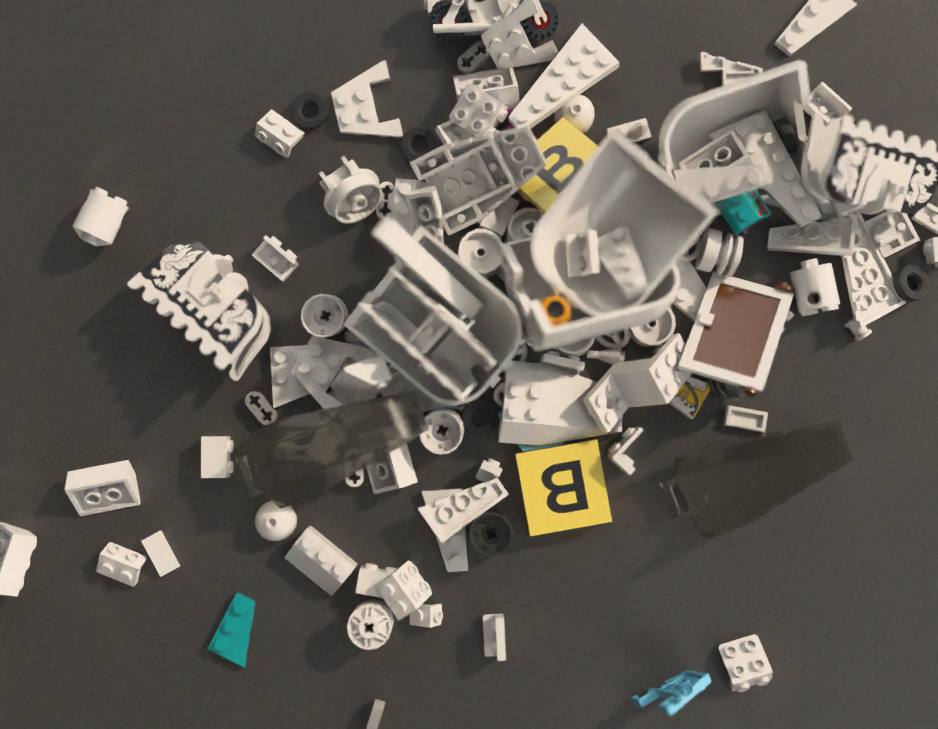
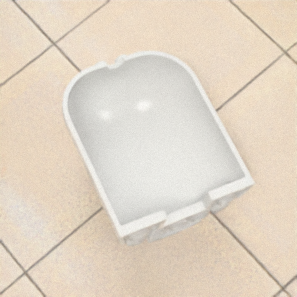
M800 60L793 61L680 102L669 112L660 130L658 161L662 169L676 180L674 170H681L678 163L711 143L712 141L708 138L709 134L765 109L772 122L784 118L793 127L797 138V150L790 154V157L801 176L802 160L808 139L805 130L803 106L811 103L806 62ZM763 188L756 189L762 199L769 198L768 193ZM710 203L711 206L718 210L715 216L720 215L721 212L716 204Z
M613 128L538 222L531 240L532 259L541 276L551 284L549 288L557 295L562 292L567 296V303L574 309L578 306L588 314L599 317L635 308L647 298L716 215L718 210L684 183L681 184L650 160L645 152ZM627 225L649 290L628 298L601 260L600 273L587 277H569L565 236L568 234H580L588 230H596L597 238Z
M419 226L412 235V238L484 305L474 318L476 323L470 328V331L496 354L499 361L489 372L480 364H475L472 367V374L477 380V385L463 401H460L450 388L443 385L437 379L435 374L431 372L430 375H426L425 372L428 370L424 366L422 369L418 367L421 363L420 360L412 356L401 343L397 342L385 328L376 323L374 318L359 306L356 307L343 325L380 356L383 355L388 363L430 398L444 404H464L480 396L489 385L493 388L501 379L498 376L501 371L507 372L514 362L511 359L517 352L522 338L521 318L515 305L503 293L426 229ZM394 258L397 262L392 268L405 274L437 301L443 302L457 319L461 318L457 312L398 258ZM391 271L386 274L376 289L368 292L361 301L363 304H377L386 301L403 313L418 328L431 314L416 298L398 285V277ZM452 326L445 331L426 355H431L452 332Z
M532 237L501 244V262L507 278L504 281L507 295L511 296V302L515 305L520 315L522 336L529 346H533L535 351L649 323L667 311L674 301L680 285V275L675 263L638 307L596 317L583 311L578 306L576 309L570 306L571 316L569 322L566 325L552 328L540 305V301L549 296H559L565 300L568 297L562 292L559 295L549 288L551 284L536 269L531 254Z

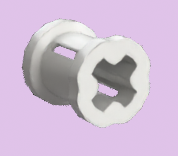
M854 318L844 324L846 328L851 330L856 342L872 333L871 329H867L866 326L856 329Z

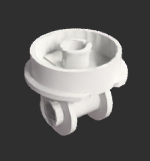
M343 156L341 160L344 165L327 177L321 171L319 175L323 180L319 183L326 192L324 208L327 213L336 217L342 223H355L369 216L378 207L382 199V189L379 186V179L373 171L359 169L353 159L348 162L345 156Z

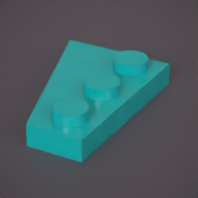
M238 592L236 593L208 647L209 650L242 667L246 666V656L256 601Z

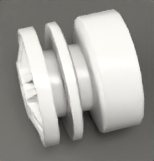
M708 227L701 239L702 248L699 256L696 258L695 267L701 271L711 272L716 265L717 275H721L724 272L725 277L731 278L741 260L743 237L736 235L733 239V234L728 233L722 241V231Z
M325 294L312 296L306 301L301 312V319L305 329L312 335L323 338L338 335L346 327L343 324L349 317L347 306L341 299ZM324 311L331 313L329 321L322 318L325 315Z
M436 409L431 411L421 423L420 439L425 448L432 453H450L461 443L465 427L461 416L453 409ZM440 425L448 427L446 434L438 431Z
M375 599L363 601L357 605L349 618L347 629L350 639L358 647L367 650L382 646L392 631L394 623L393 613L382 601ZM371 623L374 624L373 629H372V628H369V629L366 628V625H367V624H371Z

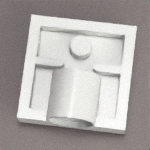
M886 211L865 222L883 258L920 240L906 213Z

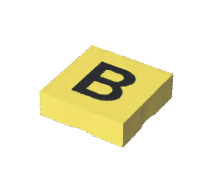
M561 118L536 141L547 165L516 191L526 201L535 205L543 216L598 148L594 142L564 118Z
M596 439L547 449L541 448L515 453L530 536L612 522L598 441Z

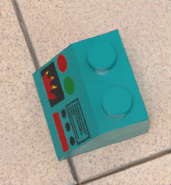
M757 190L714 202L735 236L772 214Z

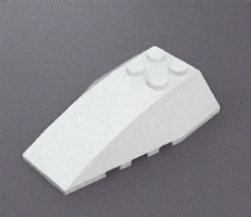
M529 126L446 143L411 161L410 164L419 181L425 179L428 186H436L443 212L442 224L449 236L488 216L509 196L543 169L547 162Z
M513 361L514 363L508 371H504L502 421H500L498 442L540 446L622 432L623 415L608 433H602L583 401L598 382L542 363Z

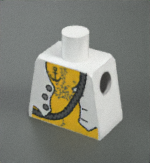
M689 377L670 400L669 404L686 418L694 419L710 391L708 383Z

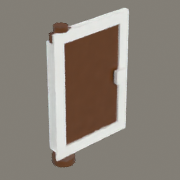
M713 271L678 369L744 388V393L751 397L756 396L757 392L762 394L795 288L786 282H778L772 288L735 277H725L724 274L717 275Z

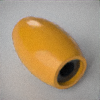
M549 296L540 301V305L552 328L566 325L569 322L571 310L565 299L559 296Z

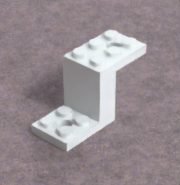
M679 333L673 334L653 358L614 363L586 395L583 401L602 433H608L629 407L668 404L692 374L691 372L678 369L686 347Z

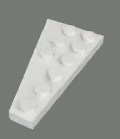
M581 24L509 115V122L514 128L529 126L531 129L619 68V61Z
M765 109L708 135V138L714 141L733 129L755 165L763 164L769 186L763 187L768 193L767 195L772 200L774 199L783 208V211L800 227L821 218L818 208L811 195L805 190L802 178Z
M832 206L833 218L842 219L857 215L853 256L841 257L856 329H859L900 307L906 301L897 295L893 286V276L861 213L851 211L846 216L838 213V209Z
M365 342L348 343L372 349ZM307 345L270 347L273 408L311 394L291 371ZM375 352L372 358L378 357L380 355ZM348 356L336 377L345 367L359 362Z

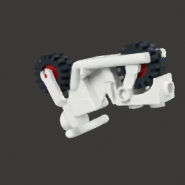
M424 0V10H428L429 16H432L430 23L434 36L439 41H443V43L448 42L451 44L455 41L458 42L464 36L482 35L500 18L503 20L512 12L511 9L513 7L516 8L521 0H485L484 2H476L474 0ZM534 0L539 13L522 20L524 32L529 37L534 38V40L540 39L541 41L550 38L555 33L559 23V14L555 10L554 5H550V2ZM465 5L473 23H467V18L463 11Z

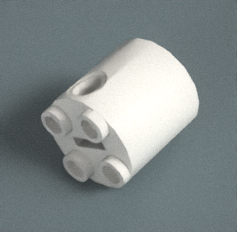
M98 187L95 190L90 189L89 196L81 207L73 228L81 240L94 246L111 245L121 226L122 218L126 211L129 210V207L126 206L127 201L117 196L115 199L107 196V191Z
M817 258L800 262L802 269L790 273L792 284L795 288L794 293L799 313L802 316L817 314V309L821 308L822 312L839 309L838 304H840L832 264L818 265ZM816 294L820 296L818 303L815 302Z

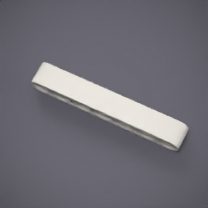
M387 216L383 217L371 234L460 316L467 313L469 316L465 320L471 322L472 319L474 320L484 305L395 221Z

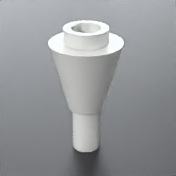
M622 348L601 351L588 350L587 358L600 359L613 365L614 363L625 362V351H622Z

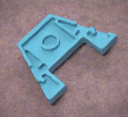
M687 670L664 681L665 684L660 685L661 688L651 687L644 696L639 698L638 695H635L630 699L634 706L642 708L659 697L665 698L667 700L660 703L658 707L662 714L670 716L698 692L704 690L712 681L707 673Z

